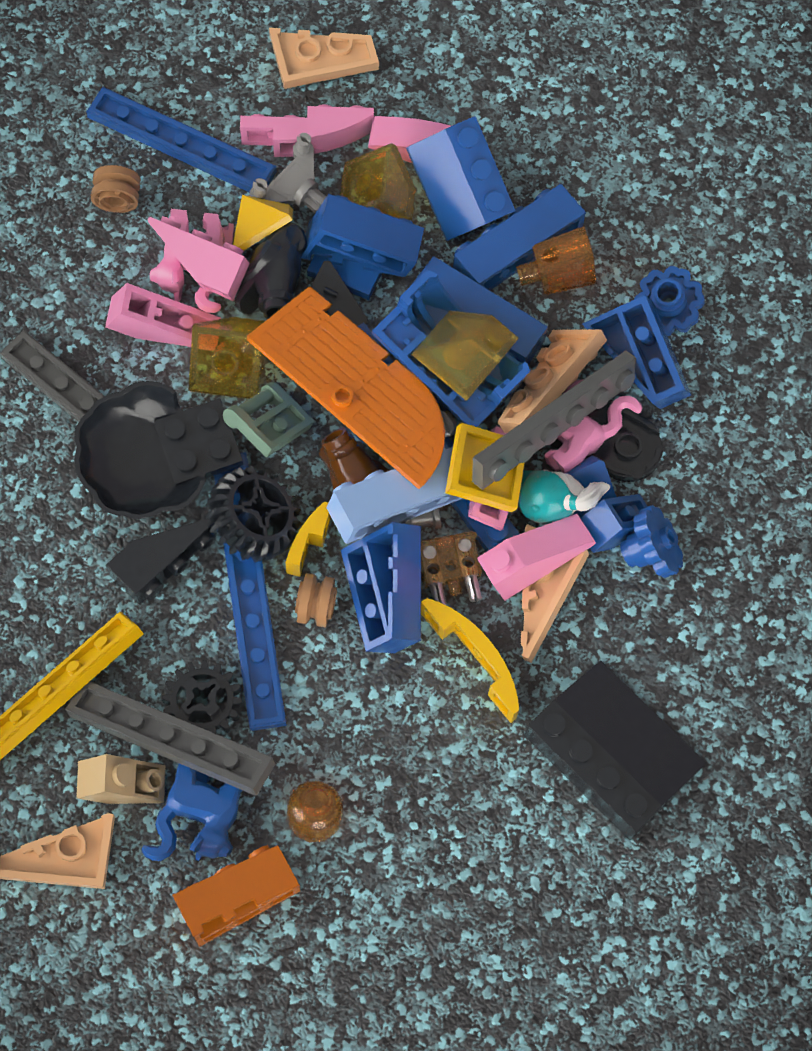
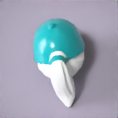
M525 470L522 475L518 503L521 512L526 518L537 523L548 524L569 517L576 510L587 511L594 508L601 497L610 489V485L605 482H592L588 487L584 488L579 481L566 473L550 472L548 470Z

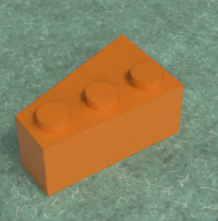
M268 845L262 846L248 855L249 859L236 865L235 863L227 865L213 876L192 884L172 895L199 947L300 892V885L278 845L272 848Z

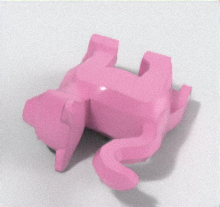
M171 209L169 218L181 224L180 229L189 233L187 210ZM204 213L203 228L206 230L205 234L212 237L211 242L223 247L225 242L233 245L234 224L229 223L228 226L222 227L218 214ZM166 244L164 247V258L150 271V280L157 283L162 290L172 292L175 301L180 302L184 286L183 270H186V268ZM200 286L195 293V303L199 309L207 313L220 311L221 305L208 299L212 292Z
M584 379L576 380L574 383L567 387L563 394L571 388H573L578 383H580L581 381H583ZM620 396L615 399L607 410L608 423L601 426L589 416L584 417L580 424L570 427L558 436L557 439L562 443V446L558 450L551 449L544 455L546 463L556 472L559 470L563 473L569 472L582 463L586 456L596 453L606 439L618 432L622 427L621 411L624 408H629L639 414L643 409L641 402L631 396Z

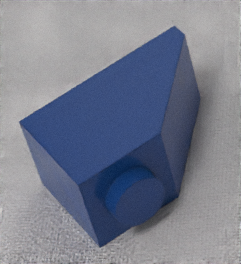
M640 494L603 499L580 518L596 542L595 545L590 547L593 553L611 550L626 540L627 535L635 532L634 515L639 514V510L648 507Z

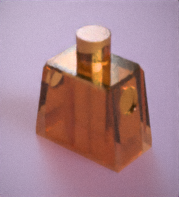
M585 226L535 244L532 247L535 261L516 266L521 286L540 281L544 294L597 284L594 255Z

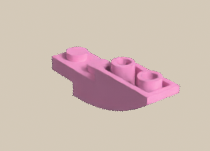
M322 104L308 106L307 118L295 115H286L284 117H270L262 114L241 116L242 145L273 146L274 157H293V146L297 142V136L300 137L299 134L307 133L311 136L314 154L327 152L346 146L370 134L374 118V108H365L360 105L332 107Z

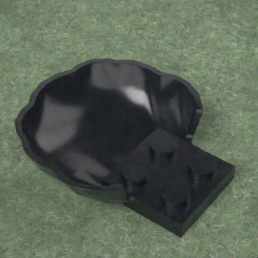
M136 382L121 392L111 393L97 400L75 427V444L77 448L74 461L76 475L82 485L92 493L94 501L103 511L116 516L142 519L155 516L162 511L180 510L188 506L199 496L208 477L240 467L244 463L232 429L224 422V407L220 398L182 410L178 404L176 391L172 387L160 382Z

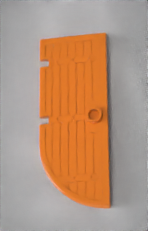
M311 286L247 335L248 342L415 487L420 489L430 479L440 462L445 443L443 416L435 397L428 387L401 362L395 360L389 366L383 361L390 353L338 310L332 316H329L326 311L332 304Z

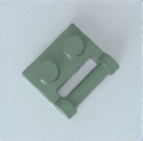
M276 382L267 383L261 388L260 393L239 406H230L223 412L224 422L231 428H237L266 458L308 431L315 422ZM267 404H274L276 406L255 420L249 416Z

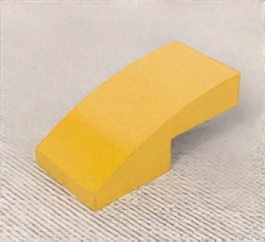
M324 501L300 528L285 562L287 574L301 577L309 544L323 548L331 516L326 508L329 502Z

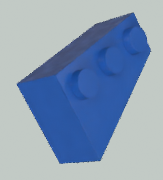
M392 522L341 549L366 652L396 653L421 641V526Z

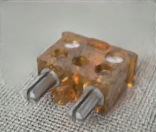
M469 531L421 541L422 581L424 589L430 588L433 600L439 602L440 599V603L447 605L443 585H448L450 596H457L462 594L460 582L463 581L466 583L471 602H475V596L476 601L482 599L477 579L480 578L482 569L477 559L479 556L475 543L477 538L476 532ZM463 562H470L472 567H466ZM452 565L455 570H447L445 566ZM428 569H436L438 573L431 574L428 572Z

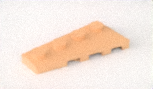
M601 329L552 330L548 337L551 341L548 348H541L536 357L539 361L538 366L527 374L523 380L526 386L524 389L514 393L498 420V424L504 433L510 432L560 397L567 387L578 379V374L597 356L599 349L607 341Z

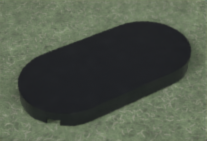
M610 399L604 407L594 410L587 416L601 426L608 423L607 410L613 400ZM624 408L621 411L622 427L615 435L606 439L596 453L586 456L585 459L590 456L598 457L605 462L609 477L623 482H634L648 477L655 471L663 455V442H661L658 429L650 420L628 408ZM556 439L550 445L559 449L562 443Z

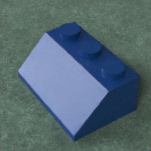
M476 116L406 147L446 241L516 211Z

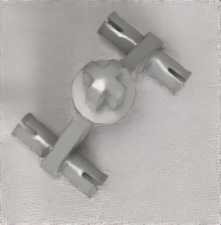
M307 133L299 134L300 137L297 136V142L293 146V157L295 159L268 187L264 179H256V183L253 182V188L250 190L249 196L290 205L296 204L298 207L307 206L316 213L326 196L318 190V183L315 181L314 148L311 144V136Z

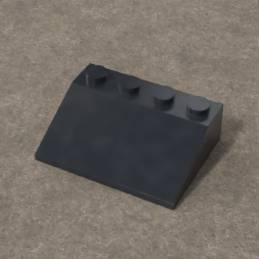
M601 660L528 724L524 734L629 840L706 764L682 738Z

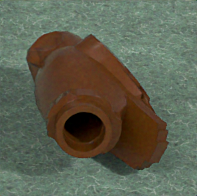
M340 428L331 432L321 442L322 448L319 450V457L330 470L333 490L346 482H352L353 484L361 482L375 471L383 470L384 473L389 471L382 463L374 459L372 460L357 444L353 435L349 434L346 428Z

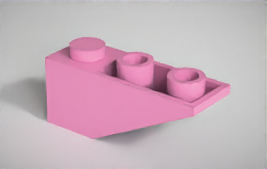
M162 216L159 221L149 217V224L201 288L231 301L234 300L250 264L245 256L242 255L244 252L242 249L226 242L221 247L211 242V236L193 229L191 234L180 229L181 224L170 218Z

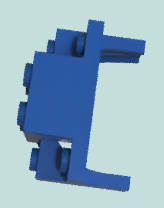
M431 270L425 271L399 297L397 307L371 333L396 360L407 367L428 387L441 411L449 410L460 422L478 427L517 390L530 372L526 362L521 363L509 355L462 310L444 289L438 274Z

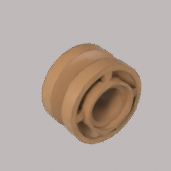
M107 165L99 167L93 174L92 203L96 207L109 212L124 213L136 209L139 201L140 176L135 171L123 166Z
M305 574L304 580L300 582L296 600L295 613H297V623L307 624L311 618H314L318 627H327L329 619H332L337 595L335 578L326 576L320 583L317 582L315 574Z

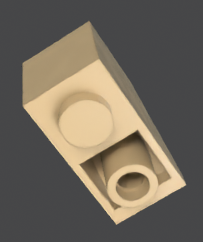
M109 754L78 761L77 799L105 804L164 802L165 765Z

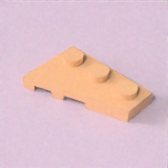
M269 28V35L284 89L379 70V60L371 35L332 32L329 36L312 35L309 30H298V33L281 32V28Z

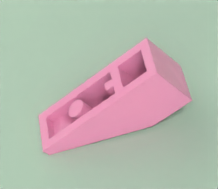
M126 283L111 297L105 328L136 339L214 350L221 317Z
M574 514L508 538L477 557L495 589L506 601L592 547L596 542L579 515Z

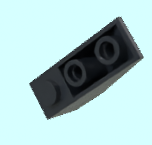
M205 519L133 540L106 564L110 577L139 605L146 599L152 600L162 591L163 583L172 575L177 576L188 567L190 564L189 559L199 550L201 552L207 550L214 543L217 533H212L210 530L215 523Z

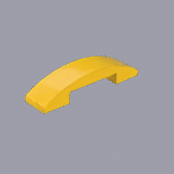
M429 598L424 599L421 602V615L442 640L452 632L459 637L495 681L489 688L488 696L509 722L512 723L517 718L519 712L518 696L511 674L498 650L486 635L462 614L438 601Z

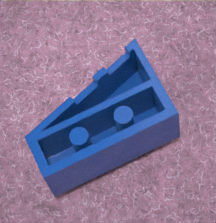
M328 194L308 223L305 235L306 246L302 250L301 258L311 260V255L314 254L332 258L331 263L342 266L343 260L363 263V270L406 277L417 264L424 228L413 224L408 219L395 218L384 214L377 208L364 207L353 203L344 196Z
M646 295L582 324L587 330H602L607 339L602 347L613 359L624 351H628L636 357L634 383L652 404L659 409L692 395L653 302Z

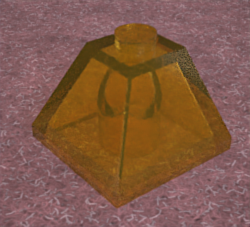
M390 143L344 163L340 196H344L351 202L364 207L377 208L382 213L392 217L412 220L416 190L396 145Z
M449 311L412 353V356L467 401L519 338L492 315Z
M229 317L194 323L192 326L188 391L250 399L258 394L265 355L247 341V335L265 321Z

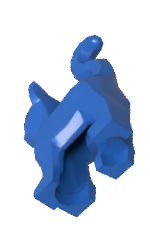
M179 763L175 782L168 794L165 806L158 812L155 823L162 843L160 846L144 845L142 847L143 855L152 861H162L173 853L176 848L177 835L171 825V820L175 816L205 824L190 846V850L194 853L196 852V861L199 862L203 857L210 859L228 857L233 849L228 831L237 818L239 797L243 790L227 783L220 789L207 784L211 778L210 776Z

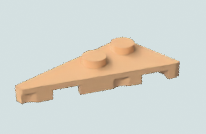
M527 524L525 532L536 529V527ZM585 550L522 590L524 628L521 631V646L523 647L522 656L524 660L532 663L589 556L588 550Z
M104 814L100 819L78 827L77 825L64 829L60 834L48 835L24 844L20 849L1 855L0 879L105 889L115 821L114 814Z

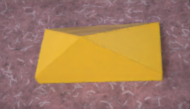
M242 195L233 245L243 251L292 221L293 209L289 204Z

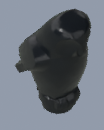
M292 222L287 223L271 233L268 239L255 249L234 300V306L239 312L244 315H252L259 308L264 317L269 319L294 299L301 275V253L306 246L305 232L300 226Z

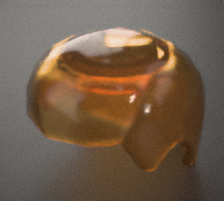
M306 781L298 785L289 797L286 818L288 826L296 837L309 843L323 842L334 835L340 828L343 816V800L333 786L322 781Z

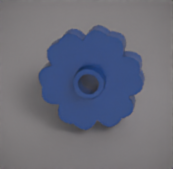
M669 266L664 273L659 270H652L648 276L640 281L641 293L637 294L634 299L646 295L653 302L667 336H670L675 329L685 333L691 326L698 323V310L704 306L705 300L702 293V285L698 281H691L688 270ZM668 298L674 299L671 302H664Z
M654 505L639 510V514L634 515L635 532L627 535L626 540L620 543L621 553L625 562L632 568L635 566L642 568L647 565H653L656 574L663 578L677 574L679 568L683 567V553L678 545L677 533L673 529L670 520L664 518L661 509Z

